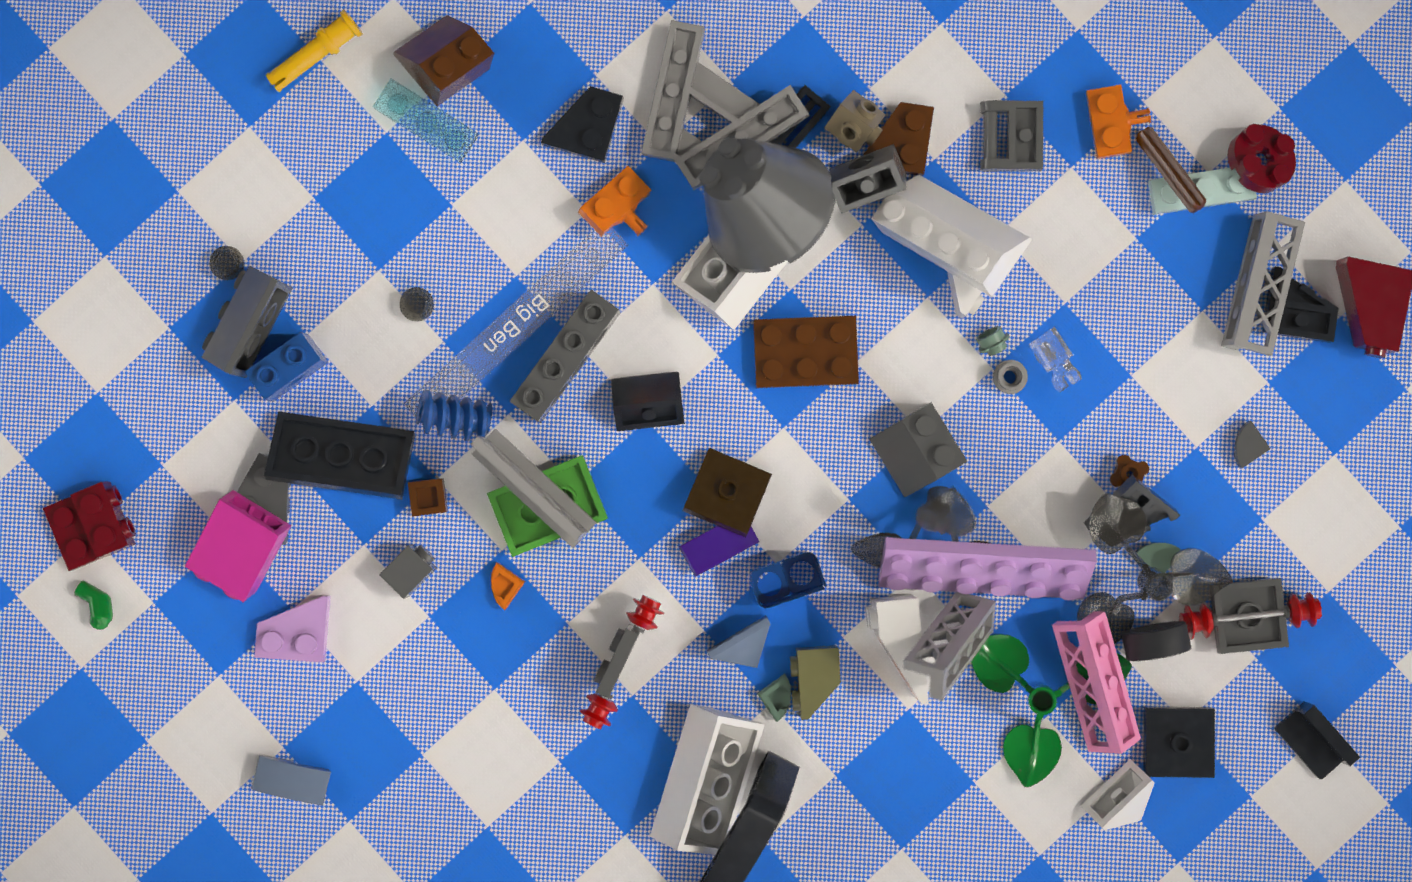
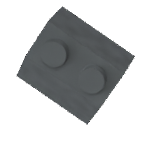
M932 402L869 439L904 497L931 484L968 462Z

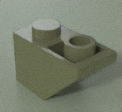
M837 645L796 648V656H790L791 677L798 678V690L792 691L793 712L800 711L801 720H808L841 683L839 648Z

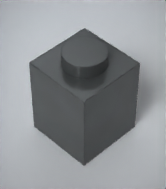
M411 544L379 575L405 599L437 569L432 563L435 557L424 546L419 545L416 547L414 544Z

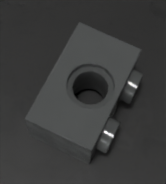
M894 144L830 168L832 192L835 194V200L841 214L906 190V172Z

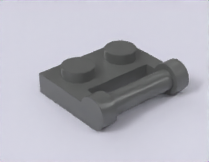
M988 100L980 102V113L984 114L983 159L980 160V171H1042L1043 101ZM1007 113V159L997 158V114Z

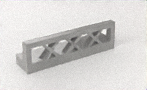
M1268 211L1253 215L1221 347L1232 350L1245 349L1267 356L1273 355L1304 230V221ZM1277 224L1293 228L1290 242L1282 247L1275 237ZM1278 256L1283 265V271L1281 276L1272 280L1266 268L1268 261ZM1269 289L1275 299L1273 309L1264 314L1258 301L1260 294ZM1260 322L1267 332L1264 346L1248 342L1252 327Z
M956 592L906 656L903 669L930 676V698L940 701L944 700L994 630L996 601ZM961 604L972 607V609L961 610L959 606ZM955 622H960L961 624L960 626L948 627L946 625ZM946 639L949 643L935 645L933 641ZM933 657L936 661L933 664L919 659Z

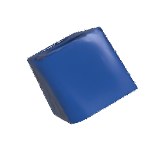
M812 552L803 553L750 572V583L756 601L763 608H771L824 590L823 586L827 587L819 561ZM805 561L813 567L814 577L810 583L798 585L792 581L790 569L796 562ZM773 572L780 577L782 586L776 595L766 596L759 591L758 579L762 574Z

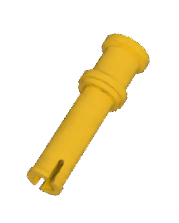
M345 9L340 12V17L327 27L318 28L315 33L316 37L272 71L265 74L269 82L275 85L274 88L278 92H281L284 87L329 53L331 55L338 54L340 52L339 48L354 36L360 37L363 35L358 25Z

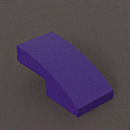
M716 526L679 546V549L693 575L696 577L760 541L752 526L746 538Z

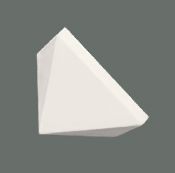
M1130 759L1091 795L1081 807L1103 830L1141 821L1154 786V781Z

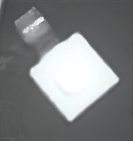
M1055 327L1029 343L1035 358L1041 363L1045 371L1048 373L1053 370L1052 384L1058 392L1063 391L1069 386L1064 376L1069 379L1072 385L1082 379L1080 372L1069 361L1073 354Z

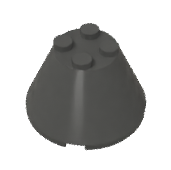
M727 137L722 140L719 148L712 154L705 168L700 173L699 179L703 184L708 234L712 247L724 262L743 272L771 271L770 267L785 261L792 263L799 259L822 236L834 210L835 194L832 192V176L829 170L819 158L802 149L747 138L736 139L735 137Z

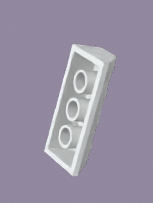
M921 175L906 181V190L887 196L871 218L883 234L990 297H993L1031 242L1030 237Z
M708 235L672 283L714 317L735 330L788 261L770 267L771 271L743 272L729 266L718 256L712 247Z
M690 704L650 837L677 851L715 855L736 820L764 724L714 708Z

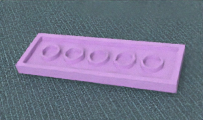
M886 537L879 571V587L892 590L918 589L927 592L951 591L961 594L985 593L995 596L1019 595L1029 598L1084 599L1097 562L1096 550Z

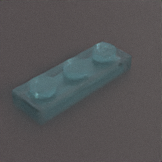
M392 78L373 105L375 110L459 163H462L479 136L476 131Z

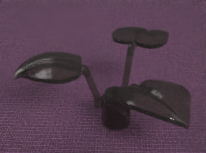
M932 487L927 492V502L921 505L916 512L917 523L909 539H916L921 528H924L931 532H940V534L948 533L951 535L952 541L959 542L958 536L967 535L974 530L976 522L974 513L964 497L954 487ZM894 533L874 534L855 542L850 550L861 560L880 568L885 538L901 537ZM972 541V542H971V543H988V544H992V543H989V542H986V541Z
M1106 493L1095 503L1090 515L1089 530L1091 539L1106 554H1114L1124 547L1126 552L1142 569L1137 578V585L1141 591L1119 595L1116 600L1106 592H1097L1089 595L1078 609L1077 621L1082 620L1094 611H1105L1115 644L1122 639L1121 633L1130 630L1134 623V611L1128 605L1123 604V601L1146 600L1148 596L1154 600L1161 601L1172 595L1179 603L1194 606L1209 600L1217 592L1233 582L1230 574L1221 562L1209 553L1196 548H1186L1175 553L1170 563L1172 572L1164 573L1156 567H1149L1129 544L1140 540L1146 531L1147 519L1144 511L1137 503L1128 498Z

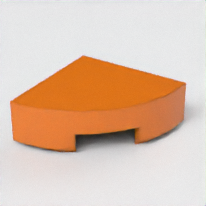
M497 562L491 574V588L496 602L501 608L506 610L526 581Z

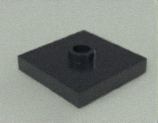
M1143 707V771L1149 777L1215 778V708Z

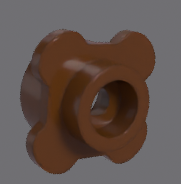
M1120 455L1116 460L1117 466L1114 469V473L1110 476V483L1114 487L1121 486L1129 478L1127 477L1128 471H1131L1142 482L1144 475L1149 473V465L1144 461H1133L1128 455Z

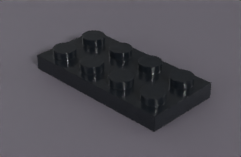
M278 411L264 477L270 481L402 500L415 433L411 430Z

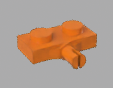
M1121 84L1087 90L1086 98L1096 158L1103 159L1131 154V125L1151 123L1150 109L1129 112L1124 103Z
M627 166L579 208L578 213L601 237L613 226L623 222L639 236L648 228V225L634 212L638 204L652 190Z

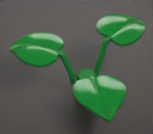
M990 635L971 661L978 679L985 687L999 693L1009 691L1016 680L1029 693V706L1036 713L1034 728L1026 724L1014 727L1007 733L1003 744L1004 757L1008 765L1016 774L1021 784L1028 788L1045 779L1060 759L1062 744L1058 733L1049 728L1040 729L1043 715L1050 714L1056 708V697L1061 696L1070 689V686L1067 682L1054 691L1047 685L1032 687L1020 676L1029 666V654L1025 645L1019 639L1010 635ZM1117 653L1123 677L1126 680L1132 664L1125 657ZM1077 662L1078 673L1088 680L1087 669ZM1086 694V702L1097 705L1096 701Z

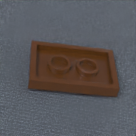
M856 316L753 320L756 389L859 384Z

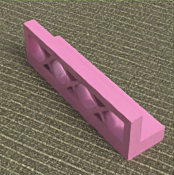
M1094 611L1080 621H1057L1052 627L1088 752L1122 754L1138 742L1141 737L1105 611ZM1066 631H1076L1080 644L1078 648L1069 641ZM1077 662L1087 669L1088 680L1078 673ZM1086 694L1096 701L1097 712L1087 705ZM1095 726L1105 733L1107 742H1099L1097 740L1094 730Z

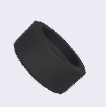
M1185 621L1150 624L1121 633L1127 661L1166 658L1192 649Z

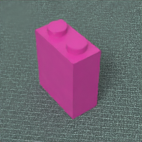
M232 490L219 499L185 567L193 571L200 580L211 582L222 589L228 597L244 603L257 592L292 525Z

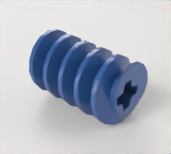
M423 390L417 407L416 424L423 423L424 434H429L432 426H436L437 436L442 437L446 428H450L451 439H455L460 430L463 431L464 441H469L473 433L480 437H486L491 425L492 403L490 402L486 407L484 400H477L473 405L471 398L464 397L459 403L457 395H450L446 400L444 393L437 392L432 399L430 390Z

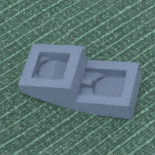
M259 755L251 789L281 798L323 806L331 771L325 768L296 764L293 760Z

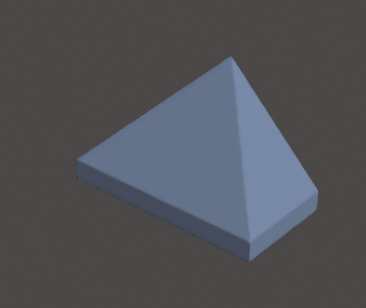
M765 615L707 650L710 659L757 668L770 627V621Z

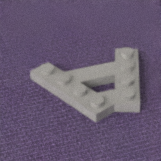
M671 20L641 153L643 156L676 162L693 190H696L703 185L699 179L701 171L705 168L712 154L719 148L722 140L727 137H735L736 139L747 138L770 142L809 117V113L791 85L761 104L754 101L699 63L706 31L704 26ZM690 97L705 105L730 124L703 142L683 129Z

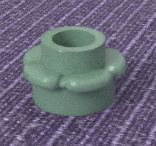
M995 326L984 331L976 338L979 344V352H987L989 356L1002 352L1007 347L1005 341L1009 339V334H1004L1001 326Z

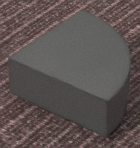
M1247 421L1239 429L1235 441L1234 458L1239 468H1244L1270 450V447L1252 421Z

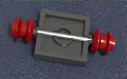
M1268 578L1209 585L1212 613L1205 604H1201L1199 611L1194 612L1189 605H1186L1184 613L1179 614V621L1186 622L1190 640L1194 639L1195 632H1202L1205 638H1209L1214 627L1217 653L1227 654L1289 647L1286 619L1295 628H1300L1302 621L1305 620L1308 621L1311 627H1314L1317 619H1321L1322 609L1319 599H1314L1310 592L1305 594L1304 600H1299L1295 594H1291L1287 604L1284 605L1281 578Z
M642 595L640 600L633 598L637 608L635 612H626V615L630 622L635 625L629 624L626 630L618 629L609 647V650L615 653L611 661L604 659L594 678V682L599 684L596 693L586 696L590 701V706L588 709L579 710L585 715L583 721L595 728L602 729L603 725L611 726L607 716L609 712L618 711L615 703L610 700L613 698L611 692L639 633H644V629H657L658 626L653 620L656 615H664V612L659 609L661 603L646 595Z

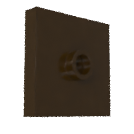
M709 448L682 511L746 538L772 474Z

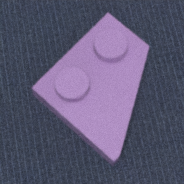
M330 596L319 597L257 623L254 658L325 662Z

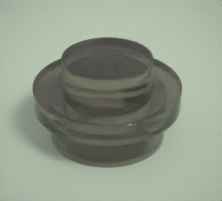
M222 246L212 253L209 265L216 277L222 280H233L243 271L245 261L242 253L236 248Z
M410 288L400 298V310L411 321L420 322L426 320L434 310L433 297L423 288Z

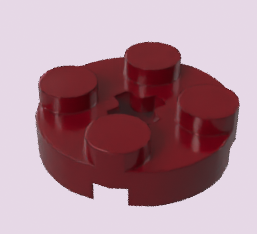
M1251 124L1231 141L1227 154L1228 164L1231 171L1234 168L1241 177L1238 181L1244 187L1257 193H1269L1277 188H1281L1291 180L1296 168L1295 142L1289 135L1281 134V132L1270 126ZM1256 154H1263L1267 163L1265 165L1261 164V158L1257 157Z

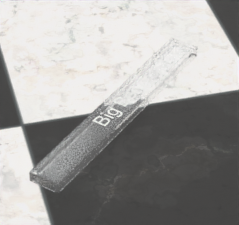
M613 227L602 237L593 230L403 403L405 407L416 417L419 399L423 390H430L432 399L437 392L444 393L446 400L450 395H457L459 400L462 399L629 245Z

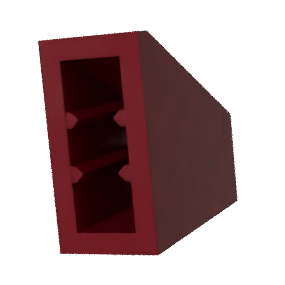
M1349 256L1337 260L1336 271L1353 346L1365 349L1364 355L1375 358H1386V354L1399 352L1412 291V270Z

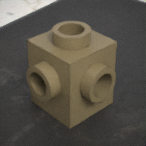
M853 90L839 105L824 128L837 137L844 146L850 147L857 153L865 143L871 146L883 131L879 124L886 114L878 109L874 102L865 99Z

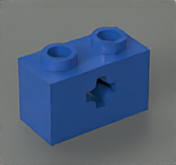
M300 332L246 370L245 374L264 400L274 402L329 362L310 335Z

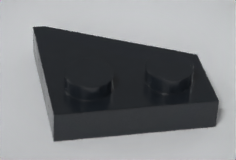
M590 86L545 134L541 144L605 163L624 97Z

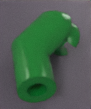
M82 580L75 589L74 595L89 603L90 625L97 630H103L107 628L113 618L111 597L104 591Z

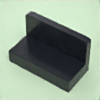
M678 372L611 380L613 411L617 431L685 424Z
M1302 702L1275 726V731L1318 779L1325 778L1340 763L1351 766L1360 758L1318 708L1308 702Z

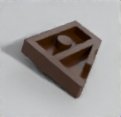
M900 102L882 127L883 131L879 137L868 147L863 155L894 144L906 174L923 176L934 107Z

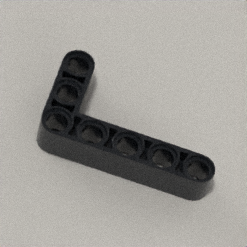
M771 751L767 752L755 775L743 809L699 882H744L786 811L798 775L799 766Z

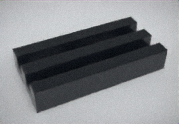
M806 85L797 93L800 101L805 96L811 99L805 105L808 113L816 104L820 109L788 147L797 148L831 108L829 104ZM801 122L768 143L782 145Z

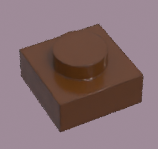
M444 478L408 482L412 517L448 512Z

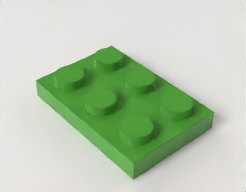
M583 455L542 471L597 523L609 519ZM506 486L487 493L512 557L561 538Z

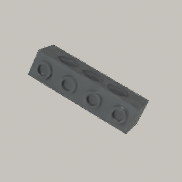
M590 290L509 402L541 423L621 314L620 310L596 292Z

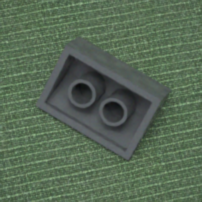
M251 266L246 271H241L234 284L236 292L231 301H226L218 315V319L221 321L215 332L211 331L207 335L202 346L205 352L201 357L224 372L247 378L245 371L255 363L293 287Z

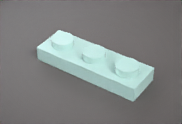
M1231 168L1188 174L1206 198L1207 202L1204 207L1257 199L1256 192L1247 189L1238 181L1241 177L1235 168L1232 171ZM1164 178L1148 181L1153 215L1187 210Z

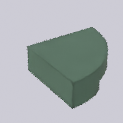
M1159 542L1144 545L1134 552L1158 577H1161L1184 553L1177 546Z
M785 673L757 692V695L776 722L785 715L791 700V686Z

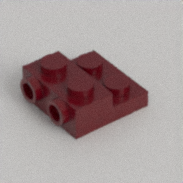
M111 482L97 483L43 508L68 571H74L136 545L133 538L136 535L134 525L128 517H124L120 507L123 504L122 496L115 485H111Z

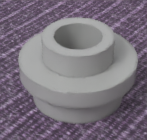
M1016 360L1001 362L993 372V382L996 388L1006 394H1014L1021 391L1028 380L1026 368ZM1006 371H1012L1016 376L1012 384L1004 380Z

